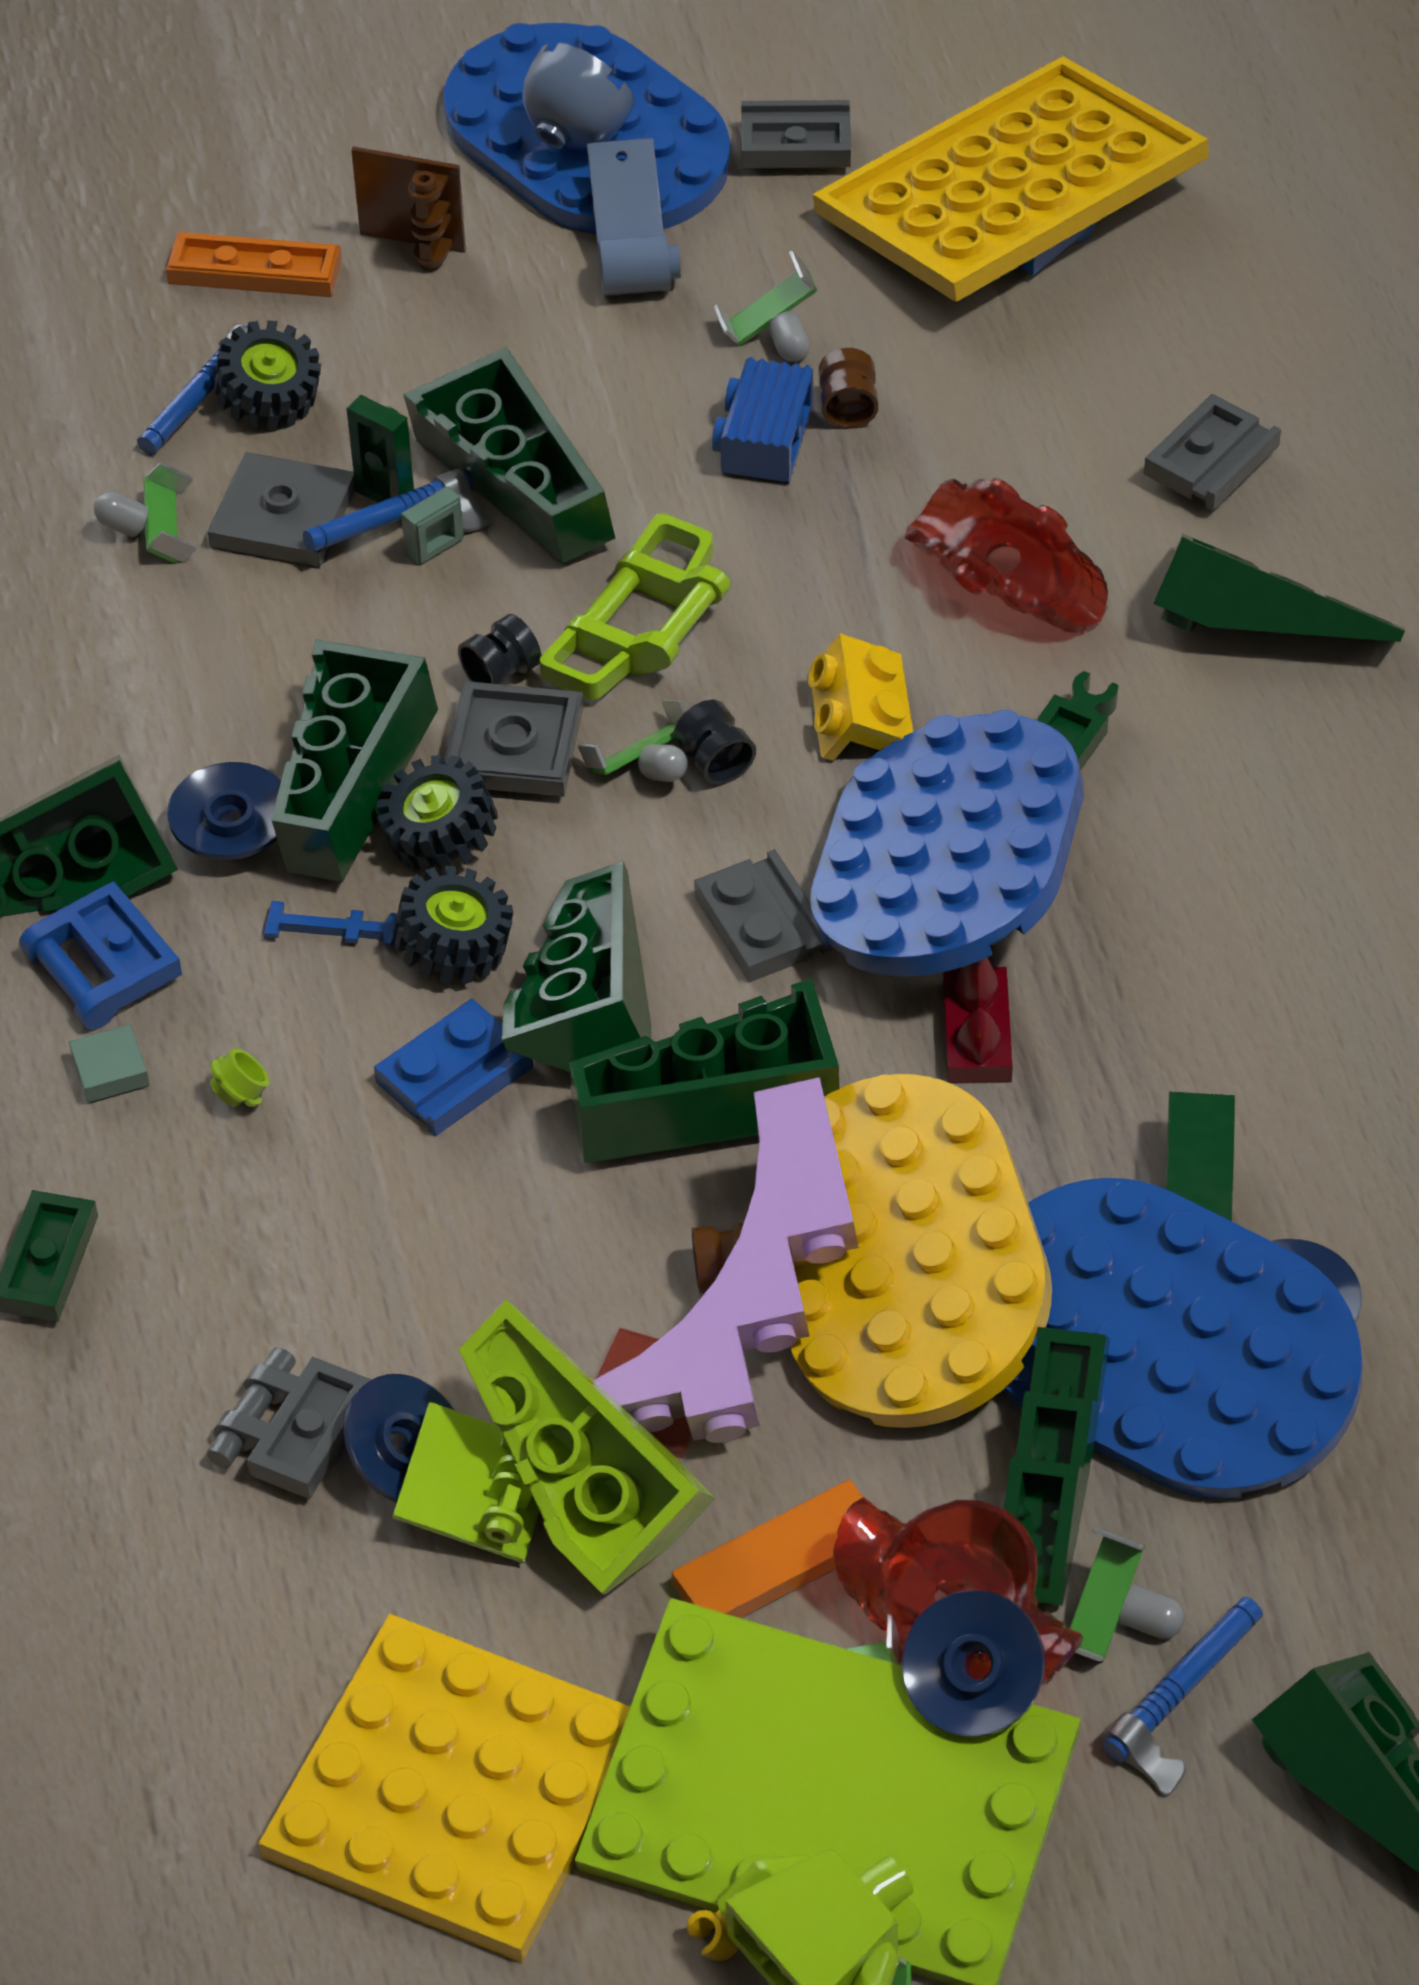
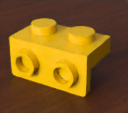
M840 633L824 653H820L815 657L809 669L808 684L812 688L815 710L814 729L818 733L822 758L834 761L850 741L882 750L890 743L901 740L905 735L913 732L903 661L900 653L891 651L884 646H877Z

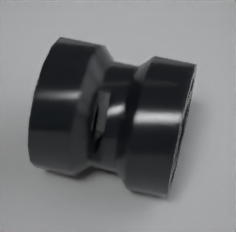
M507 614L493 623L490 633L485 636L475 634L458 645V657L465 674L471 682L507 685L509 676L514 673L524 675L540 664V657L542 656L540 646L533 632L522 619L514 614Z
M715 699L704 700L693 705L679 718L674 728L675 740L688 756L695 758V766L710 784L723 785L736 780L749 769L756 757L755 744L743 729L735 727L734 717L721 701Z

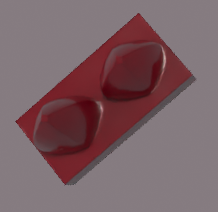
M986 957L964 967L943 972L947 1082L951 1084L1012 1083L1013 1063L1007 967H992Z

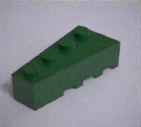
M507 347L403 394L416 441L449 469H460L466 472L471 480L473 489L561 562L565 563L616 539L605 491Z
M315 639L312 651L313 670L311 676H306L302 692L305 703L301 719L295 721L291 737L294 745L291 761L285 763L272 816V824L287 872L343 882L378 820L377 816L380 814L377 810L378 799H385L382 793L383 787L386 783L397 785L394 774L401 768L405 771L435 717L438 706L424 657Z
M812 978L791 985V995L767 1003L761 995L738 1003L737 1014L707 1024L701 1016L679 1024V1030L674 1036L657 1042L648 1036H644L569 1062L573 1120L584 1163L759 1135L754 1092L820 1077L824 1096L840 1089L839 1064Z

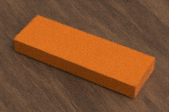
M177 232L166 268L168 284L332 297L342 261L341 246Z
M848 1479L671 1571L672 1585L684 1602L742 1618L887 1542V1528L851 1479Z

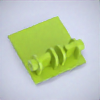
M429 1402L395 1506L393 1519L524 1563L540 1510L528 1486L524 1485L515 1467L517 1463L498 1425Z

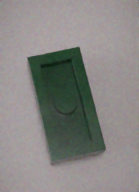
M359 395L346 408L355 492L379 503L414 490L408 418L390 406H383L363 395Z
M32 1190L0 1271V1312L59 1322L98 1219L96 1202L94 1200Z

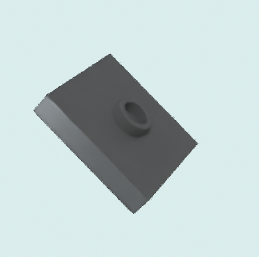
M245 452L208 530L209 546L321 567L329 547L311 553L304 543L303 531L344 516L355 491L353 471Z
M463 681L445 758L446 765L451 755L461 757L464 765L469 761L476 767L477 772L481 774L489 790L565 797L584 707L583 692Z

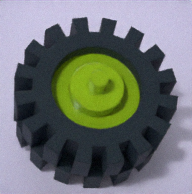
M268 320L266 329H260L258 321L248 322L247 333L238 326L232 330L231 339L228 337L224 338L221 343V349L218 352L214 383L215 395L220 394L218 403L223 410L232 406L230 417L237 422L244 415L248 416L247 426L257 429L259 420L267 421V430H277L278 421L281 419L286 428L293 426L296 423L297 416L304 419L309 414L310 406L313 407L316 399L321 371V363H318L320 356L317 348L310 349L311 340L305 334L296 340V328L287 324L284 332L277 331L278 321Z
M442 755L431 756V765L424 766L422 760L418 759L411 762L415 770L407 775L402 768L396 772L394 777L398 784L395 786L386 783L383 787L382 793L385 799H378L377 810L380 815L377 817L399 860L403 859L406 866L415 869L419 864L422 871L425 872L427 869L434 868L436 863H440L444 872L445 866H453V859L460 857L463 864L473 860L469 851L473 847L482 852L488 846L484 835L494 836L497 827L493 820L498 819V814L481 774L477 772L476 767L468 761L464 765L461 757L451 755L446 765Z
M445 866L443 876H439L434 867L425 870L423 879L417 874L411 878L408 887H404L393 930V936H396L394 945L397 952L405 951L403 961L409 967L420 962L419 974L428 978L433 970L441 972L439 982L451 983L453 974H459L462 984L472 982L474 972L483 979L490 975L492 967L497 969L502 961L513 922L512 905H506L508 895L503 889L493 893L495 881L486 877L479 883L475 881L477 871L468 868L466 869L465 877L457 876L456 866Z

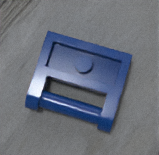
M114 881L32 924L22 933L19 939V946L31 961L35 963L40 962L74 1002V1013L78 1019L90 1030L105 1026L120 1008L182 975L179 957ZM74 938L108 981L94 988L60 947L61 943Z

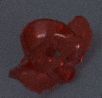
M993 478L991 481L979 479L969 486L966 483H960L956 479L945 480L939 485V488L932 495L929 502H927L918 518L906 527L905 539L914 543V546L921 548V551L926 555H934L939 558V564L948 572H952L955 581L968 592L980 595L985 590L989 595L1001 598L1010 608L1023 614H1031L1036 619L1045 621L1065 632H1080L1084 634L1092 631L1101 623L1108 608L1107 582L1104 580V574L1086 553L1080 551L1065 531L1068 528L1066 520L1047 505H1040L1037 508L1024 501L1012 486L999 478ZM1000 547L1016 549L1020 553L1019 564L1010 572L999 573L987 561L989 555L994 550Z
M863 1497L854 1502L843 1515L833 1550V1559L836 1562L838 1579L842 1582L849 1597L856 1600L870 1621L881 1630L887 1632V1614L892 1615L903 1647L901 1649V1657L903 1656L905 1641L910 1629L922 1612L936 1602L935 1594L938 1589L946 1595L965 1590L987 1591L1003 1596L1018 1605L1033 1621L1043 1643L1045 1672L1042 1686L1048 1684L1053 1679L1055 1673L1062 1669L1081 1646L1084 1639L1081 1633L1065 1628L1067 1624L1055 1619L1056 1617L1047 1611L1042 1612L1037 1607L1038 1601L1034 1595L1037 1586V1550L1026 1527L1008 1510L981 1500H953L926 1509L907 1523H904L897 1517L890 1515L886 1510H880L875 1507L869 1500ZM986 1653L976 1654L969 1663V1672L974 1679L984 1678L991 1668V1661Z

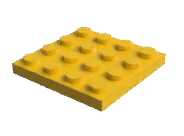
M389 1613L260 1839L258 1845L261 1858L523 1963L575 1863L576 1855L630 1706Z

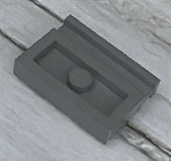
M850 100L741 101L742 168L771 170L776 168L829 169L832 167H851Z
M1211 394L1145 457L1144 475L1191 500L1195 496L1205 500L1206 508L1214 511L1279 447L1281 429L1273 426L1269 430L1259 425V418Z
M775 849L767 852V858L759 862L753 863L751 859L694 880L695 898L749 983L806 961V954L820 949L822 954L831 951V946L827 948L821 938L812 913L811 903Z

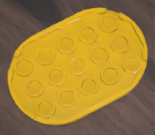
M884 1074L848 1084L839 1090L824 1096L859 1248L847 1250L842 1257L827 1263L815 1264L807 1260L793 1263L810 1336L796 1339L795 1344L790 1349L811 1386L825 1401L839 1411L843 1408L851 1413L870 1418L874 1425L908 1428L941 1423L961 1416L986 1403L1012 1382L1024 1368L1021 1360L1032 1345L1038 1333V1327H1046L1049 1319L1052 1301V1282L1047 1257L1011 1151L996 1121L977 1099L958 1086L944 1080L914 1074Z

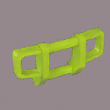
M665 513L655 515L630 551L626 552L616 564V575L583 615H576L564 628L563 633L540 657L542 680L567 691L583 692L584 698L596 700L606 694L629 673L638 676L668 668L680 652L678 646L706 609L710 605L719 603L731 587L729 578L722 570L709 566L713 557V535L711 532ZM665 540L695 551L686 570L650 557L657 545ZM634 589L677 606V609L659 631L652 630L634 636L608 625L607 622ZM575 650L607 663L594 674H585L563 665Z

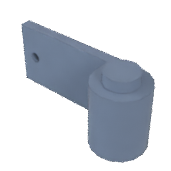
M653 138L587 143L603 296L670 291L671 279L681 278L678 244L668 245L666 234L663 232ZM620 155H623V156H625L627 159H626V160L623 159V158L617 159V157L620 156Z

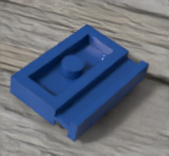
M471 998L375 1065L374 1072L376 1083L413 1117L423 1119L429 1125V1131L436 1137L529 1071L534 1065L533 1059L506 1049L502 1041L503 1025Z

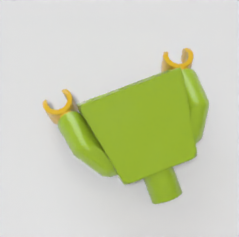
M824 1849L812 1856L800 1854L761 1858L754 1861L717 1901L719 1910L716 1913L708 1910L695 1912L687 1921V1930L689 1935L703 1939L715 1928L714 1938L710 1944L702 1949L701 1956L715 1961H725L731 1958L739 1948L770 1985H891L899 1965V1958L897 1955L898 1923L890 1910L913 1893V1886L903 1868L891 1857H885L860 1876L853 1871L836 1851Z

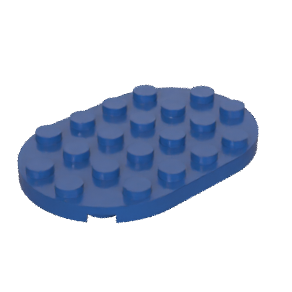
M516 23L507 27L504 32L493 35L465 51L450 71L444 88V110L446 126L454 143L471 160L535 210L562 226L584 233L596 234L587 149H570L565 146L562 149H555L542 142L535 133L536 127L529 120L522 102L523 85L528 70L541 48L547 44L549 51H553L558 43L569 44L585 50L613 69L607 79L618 90L624 82L631 89L635 100L633 110L622 128L607 142L653 138L663 230L680 224L704 210L718 196L725 185L730 160V138L726 124L719 112L705 98L634 45L612 34L603 26H586L572 23H540L532 25ZM620 155V156L617 157V159H620V158H623V159H625V160L627 159V158H626L625 156H623V155Z
M1000 710L992 714H978L958 718L953 715H941L931 719L925 727L905 735L901 740L890 743L870 759L860 763L854 769L853 777L849 780L840 797L811 889L810 903L812 913L821 938L827 948L830 946L834 947L845 955L847 964L860 970L889 976H919L945 972L980 961L992 955L990 945L1004 940L1013 930L1017 929L1023 935L1028 932L1044 916L1058 893L1083 801L1084 781L1076 753L1069 741L1051 726L1031 718L1018 716L1016 712L1011 710Z
M1124 1178L1088 1179L1054 1188L1028 1202L1051 1273L1052 1301L1046 1328L1104 1334L1110 1338L1094 1450L1170 1489L1205 1498L1231 1499L1241 1498L1242 1492L1258 1490L1281 1483V1487L1296 1481L1321 1463L1337 1446L1354 1417L1360 1398L1363 1374L1361 1342L1357 1325L1346 1301L1334 1284L1318 1268L1294 1252L1184 1197L1157 1185ZM1037 1335L1021 1360L1024 1368L1002 1390L1010 1401L1021 1410L1024 1392H1030Z

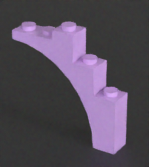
M820 1077L754 1092L759 1131L755 1190L738 1241L715 1282L679 1324L639 1356L594 1380L649 1433L669 1427L673 1424L674 1419L686 1417L693 1441L706 1438L709 1442L721 1443L743 1436L746 1433V1429L760 1426L744 1351L757 1349L760 1352H777L794 1345L796 1339L810 1336L793 1265L794 1262L807 1260L815 1264L827 1263L842 1257L847 1250L859 1248Z

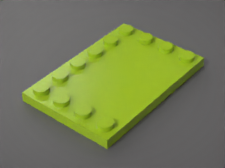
M670 1597L576 1855L575 1863L580 1871L717 1912L719 1910L717 1902L719 1898L754 1861L761 1858L800 1854L812 1856L824 1849L836 1851L853 1871L860 1876L885 1857H891L903 1868L913 1886V1893L890 1910L898 1923L897 1955L910 1962L911 1973L949 1985H1000L1080 1734L1081 1718L1032 1704L1022 1718L998 1733L981 1737L952 1734L933 1725L914 1706L904 1684L902 1665Z

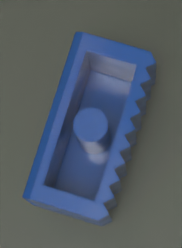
M750 357L745 361L740 379L732 377L729 379L725 396V411L729 412L727 418L717 417L712 438V450L714 452H721L722 473L783 482L791 481V474H793L796 458H798V452L801 442H803V435H805L808 419H810L813 407V369L809 365L801 368L797 363L790 366L783 362L779 365L775 360L767 363L763 358L756 361Z

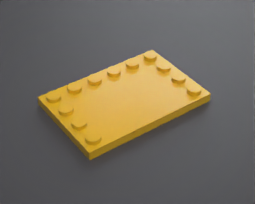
M1061 56L813 193L814 211L957 302L1209 158L1208 138L1065 56Z

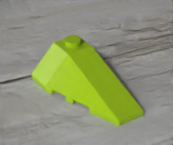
M505 1299L458 1349L493 1422L498 1424L517 1463L515 1467L524 1485L528 1486L545 1521L543 1524L553 1545L602 1594L612 1590L667 1550L716 1499L655 1437L509 1300Z

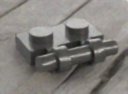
M275 1347L264 1363L254 1365L244 1381L246 1392L236 1408L225 1411L215 1426L214 1433L216 1439L209 1448L207 1456L215 1465L229 1468L239 1452H246L251 1449L253 1451L247 1459L250 1476L310 1499L345 1443L344 1417L351 1398L359 1388L372 1379L313 1356L298 1377L290 1373L296 1363L295 1357L287 1350ZM282 1403L271 1423L260 1420L269 1405Z

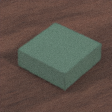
M449 486L401 513L405 555L417 566L464 538L460 496Z
M131 1024L69 1041L71 1056L87 1103L149 1086L147 1070Z

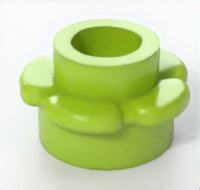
M233 1048L225 1057L220 1056L210 1064V1071L213 1076L210 1085L223 1102L232 1107H239L243 1102L249 1107H256L261 1103L262 1098L260 1094L270 1084V1078L265 1068L251 1054L242 1049Z

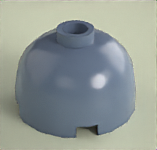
M558 43L553 51H549L547 44L541 48L528 70L523 85L522 102L529 120L536 127L535 133L542 142L555 149H562L565 146L570 149L581 150L587 149V143L611 140L622 128L635 104L631 89L624 82L618 90L607 79L613 69L585 50L569 44Z

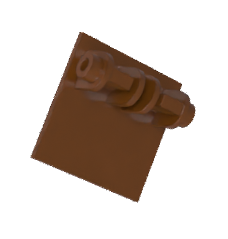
M352 147L351 153L360 234L416 244L414 258L426 270L440 268L449 251L465 253L466 241L460 165Z

